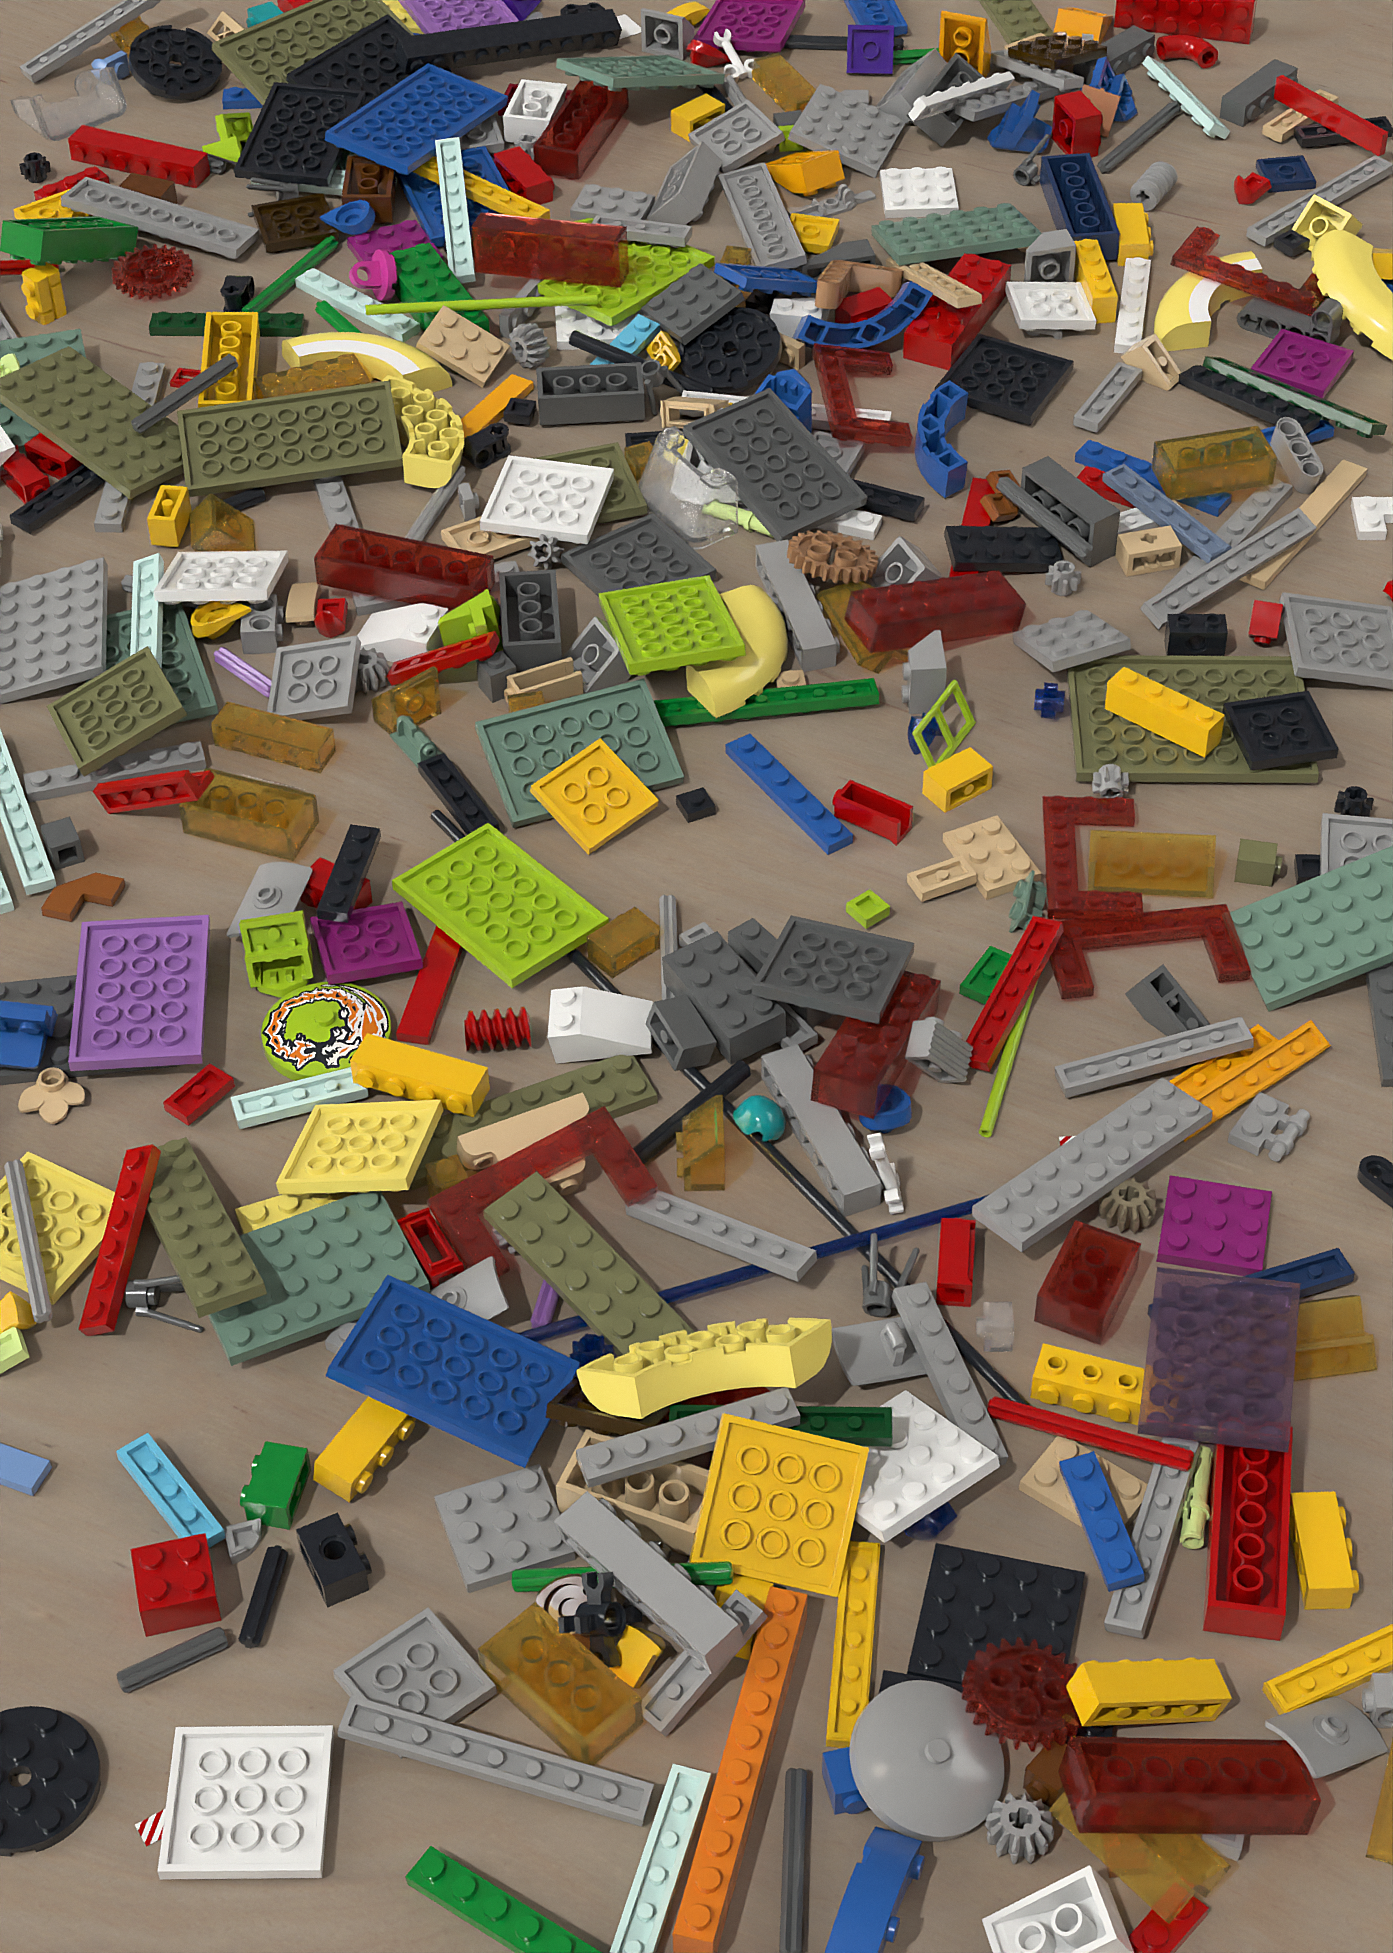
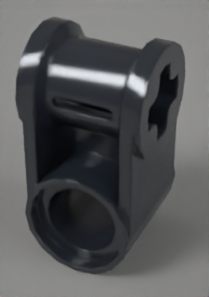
M226 275L224 284L220 289L225 301L224 312H242V308L251 301L255 291L252 276Z
M493 423L483 430L464 438L462 456L478 469H484L490 464L507 457L511 453V445L507 441V436L509 435L508 426L503 423Z

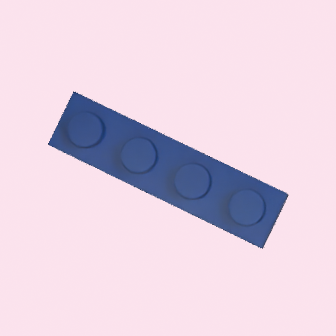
M1095 1452L1060 1461V1472L1108 1592L1144 1582V1571Z

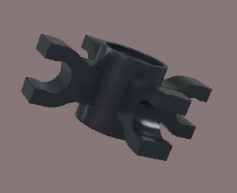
M597 1571L581 1573L582 1586L587 1594V1601L578 1606L575 1615L558 1617L559 1633L575 1632V1634L590 1637V1649L587 1654L588 1667L604 1665V1668L620 1666L619 1653L614 1644V1637H618L623 1633L626 1624L641 1622L642 1612L636 1606L625 1607L618 1602H611V1590L614 1585L613 1572L597 1573Z

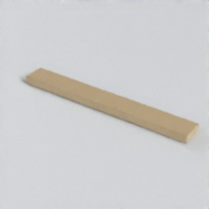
M892 257L886 259L887 267L902 269L903 278L929 290L933 295L956 308L982 304V294L924 262L899 266Z
M1343 459L1299 507L1317 527L1313 534L1239 580L1265 590L1366 477L1367 468Z

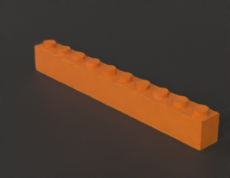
M772 1586L769 1588L763 1610L768 1617L758 1628L672 1933L673 1953H717L806 1625L808 1594Z

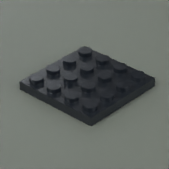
M979 333L936 385L935 390L950 380L968 392L967 406L970 408L1031 425L1072 372L1074 361Z
M936 1543L907 1674L1061 1703L1085 1572Z

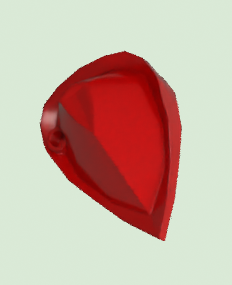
M692 39L686 47V51L690 52V59L693 64L705 68L723 63L732 64L727 55L701 41Z

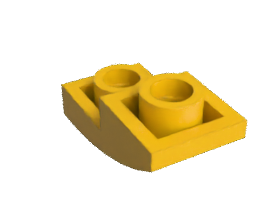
M694 1L677 6L667 13L685 17L694 26L710 10Z
M661 330L646 348V351L652 359L659 361L661 366H668L669 370L674 371L681 362L680 354L670 335Z

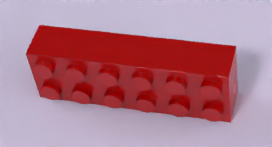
M1116 0L1114 27L1128 29L1134 25L1148 32L1171 35L1185 34L1202 39L1249 44L1254 28L1257 0Z
M964 253L947 276L982 294V304L956 308L937 296L932 295L921 313L904 332L903 358L949 371L1006 297L1005 287L1006 282H1010L1011 265L1002 263L999 260L982 258L976 254Z
M1218 1418L1213 1449L1203 1631L1277 1641L1281 1639L1286 1617L1293 1426Z

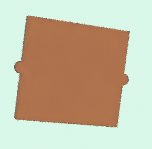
M1084 84L1082 92L1103 115L1100 135L1108 138L1121 96L1106 92L1104 88L1098 89Z

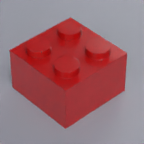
M1081 90L1055 96L1051 139L1065 155L1090 153L1091 158L1098 156L1099 146L1101 145L1100 128L1103 123L1101 111L1094 106Z
M206 1533L130 1549L139 1612L146 1637L222 1621Z

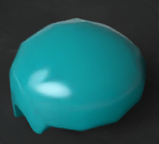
M755 1095L748 1097L733 1113L735 1123L743 1133L750 1135L754 1132H760L763 1134V1142L769 1139L778 1140L785 1131L786 1120L783 1111L777 1103L765 1096Z

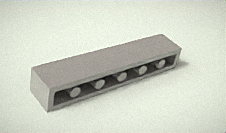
M788 539L756 545L757 572L767 594L781 611L787 629L788 640L803 672L836 666V654L840 653L839 640L837 636L833 637L831 623L829 619H825L823 616L822 604L820 601H816L815 590L812 584H808L807 574H803L802 569H795V564L789 563V558H787Z
M798 1044L762 1055L761 1078L775 1102L783 1111L786 1121L841 1215L846 1217L879 1206L881 1190L884 1189L879 1171H874L871 1167L868 1153L864 1147H859L856 1142L852 1126L849 1123L845 1124L837 1101L830 1099L825 1081L822 1077L818 1078L815 1074L810 1056L804 1055Z
M588 1491L584 1493L554 1520L562 1540L598 1573L613 1572V1586L713 1675L746 1644L740 1629L743 1623L731 1609L727 1608L723 1611L717 1606L715 1597L706 1587L701 1585L697 1588L690 1582L691 1577L681 1565L675 1563L672 1566L667 1562L664 1552L656 1543L650 1541L647 1544L640 1538L641 1533L632 1522L627 1519L622 1522L617 1518L616 1511L607 1500L601 1498L598 1501Z

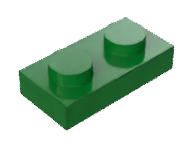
M989 946L960 984L959 994L986 1004L1012 954Z

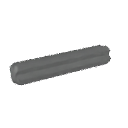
M221 1627L213 1628L118 1671L116 1674L118 1683L122 1691L128 1693L228 1646L227 1637Z

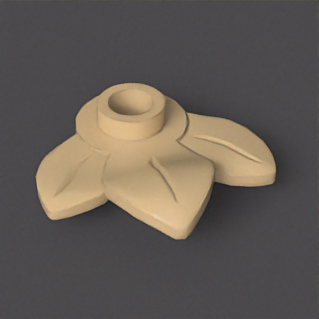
M47 1068L39 1074L36 1085L25 1089L21 1094L18 1103L19 1111L26 1113L39 1110L40 1117L45 1122L55 1124L66 1117L69 1105L84 1103L85 1092L80 1084L69 1081L68 1076L61 1069Z

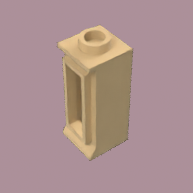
M677 396L661 401L660 408L662 428H683L684 425L695 421L680 419L679 409L704 411V416L716 412L717 409L729 406V400Z
M568 657L506 676L507 689L504 690L507 704L513 706L516 711L583 694V677L581 671L574 672L573 659Z

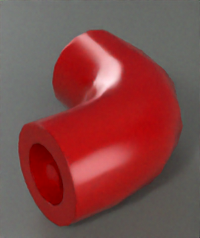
M1177 34L1162 36L1156 42V50L1160 60L1184 58L1193 60L1201 68H1209L1218 59V51L1212 44L1193 35Z

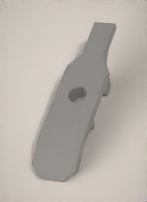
M841 184L835 197H829L819 202L814 198L809 205L789 207L786 211L789 218L792 213L828 218L850 211L857 204L874 200L876 195L871 190L856 194L846 184Z

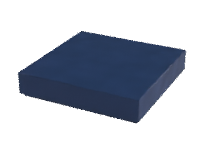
M1303 155L1256 160V169L1259 175L1270 180L1271 188L1268 190V193L1316 188V179Z

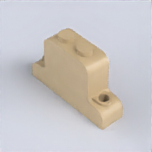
M582 1092L462 1134L457 1139L459 1158L462 1164L471 1170L486 1167L493 1168L505 1194L536 1171L560 1195L571 1194L578 1189L584 1176L585 1158L575 1136L587 1129L588 1102Z

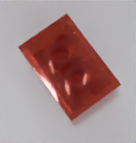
M1075 1220L1037 1294L1034 1321L1101 1345L1138 1269L1141 1243Z

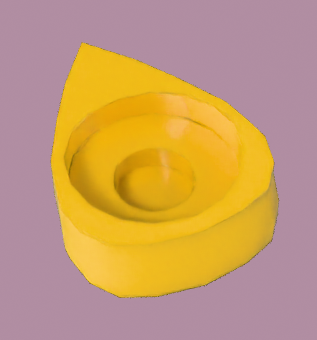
M209 601L206 604H201L191 616L192 633L194 637H208L213 640L226 633L237 619L252 610L250 607L236 602L233 604H222L220 601Z

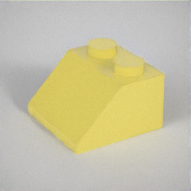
M1314 194L1292 227V230L1310 239L1307 250L1312 252L1315 243L1323 234L1332 230H1344L1356 236L1363 224L1352 214Z

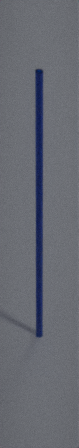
M988 1195L808 1248L816 1250L817 1259L870 1244L872 1233H876L878 1241L939 1224L941 1223V1218L953 1219L972 1214V1206ZM751 1264L656 1293L668 1304L773 1272ZM577 1315L517 1334L534 1342H539L590 1326Z

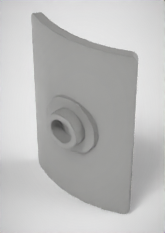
M272 862L260 865L227 932V936L229 938L241 936L240 920L294 912L312 874V868L287 862Z
M492 1256L428 1292L486 1320H490L509 1308L498 1279L495 1260Z
M901 1317L832 1328V1339L836 1354L846 1377L853 1386L927 1374Z
M1337 1696L1265 1720V1727L1276 1732L1296 1750L1314 1779L1388 1752L1384 1740L1372 1722L1358 1708Z

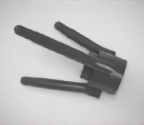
M1049 134L1044 136L1031 154L1014 170L1013 176L1018 184L1024 186L1031 182L1035 185L1040 181V175H1037L1038 167L1032 160L1050 138Z
M252 177L251 182L263 185H246L247 189L276 192L277 201L298 197V186L296 183ZM252 212L248 213L249 217L253 216Z
M651 359L641 365L640 371L647 388L652 415H657L653 388L659 387L663 383L664 377L672 383L681 395L685 389L670 373L668 366L661 367L659 361Z
M872 1233L870 1241V1275L867 1265L861 1267L863 1287L862 1308L868 1315L885 1317L891 1313V1307L896 1308L891 1297L893 1291L890 1289V1284L877 1280L878 1236L876 1233ZM919 1248L913 1249L896 1288L906 1285L920 1252Z
M178 1275L153 1279H134L128 1282L126 1287V1304L128 1308H136V1316L150 1317L198 1333L203 1331L202 1326L151 1309L152 1306L158 1305L160 1292L185 1291Z

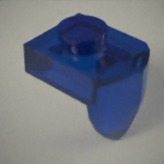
M923 712L922 716H911L909 722L908 743L915 755L921 753L912 732L925 717L926 712ZM935 717L931 719L922 731L923 738L928 747L933 742L935 736H943Z
M947 1501L904 1531L915 1540L930 1541L935 1539L957 1517V1514Z

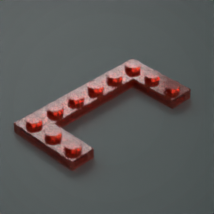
M1197 226L1172 256L1170 263L1172 266L1311 317L1321 303L1328 298L1323 296L1317 285L1319 279L1313 272L1302 287L1297 289L1288 282H1278L1270 279L1263 273H1254L1246 270L1241 265L1229 264L1221 261L1217 256L1209 255L1218 244L1220 234L1214 233L1213 230L1207 227Z
M814 343L812 355L832 438H837L841 441L856 440L867 444L882 443L893 447H910L913 437L909 423L857 417L846 371L869 372L873 375H891L893 364L890 353Z
M1042 796L1047 919L1142 922L1143 901L1141 892L1079 891L1075 825L1134 827V799L1123 797Z
M1226 904L1061 921L1063 922L1064 932L1049 958L1061 999L1093 996L1094 985L1082 950L1202 938L1218 983L1249 980L1251 973Z
M603 1106L427 1199V1206L467 1269L492 1256L495 1260L497 1275L500 1277L510 1271V1266L479 1219L478 1214L482 1213L485 1208L536 1171L546 1179L593 1154L627 1207L657 1192L658 1185L606 1107Z

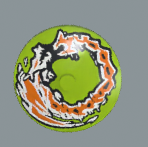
M320 982L291 991L270 1008L261 1028L263 1050L268 1062L280 1074L294 1081L351 1067L350 1060L367 1033L392 1039L390 1015L384 1003L369 990L350 983L328 985V982Z

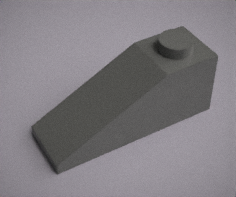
M868 239L843 242L807 260V264L801 265V273L818 280L832 260H845L875 265V253Z
M1164 964L1125 993L1144 1020L1166 1036L1210 1025Z

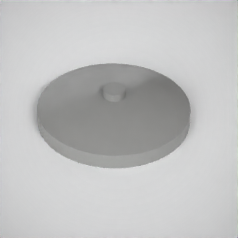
M913 1680L901 1682L885 1689L869 1702L854 1725L849 1753L854 1781L868 1807L890 1828L917 1840L928 1842L948 1841L967 1834L992 1812V1805L995 1803V1800L998 1801L1004 1782V1758L1001 1745L988 1718L979 1707L962 1693L932 1681Z

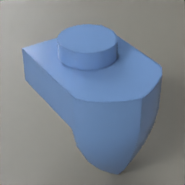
M119 51L105 59H95L91 64L96 74L110 84L130 75L127 53Z

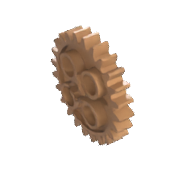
M817 530L814 534L811 531H807L806 534L798 533V536H793L792 540H789L787 550L789 563L795 564V569H802L803 574L811 573L812 578L819 576L822 577L823 581L832 579L837 584L838 580H841L848 584L849 580L857 584L860 579L866 582L867 578H873L878 564V556L875 555L876 551L870 550V545H862V540H852L853 536L843 537L842 533L833 535L831 531H828L827 534H824ZM836 549L832 565H829L832 550Z

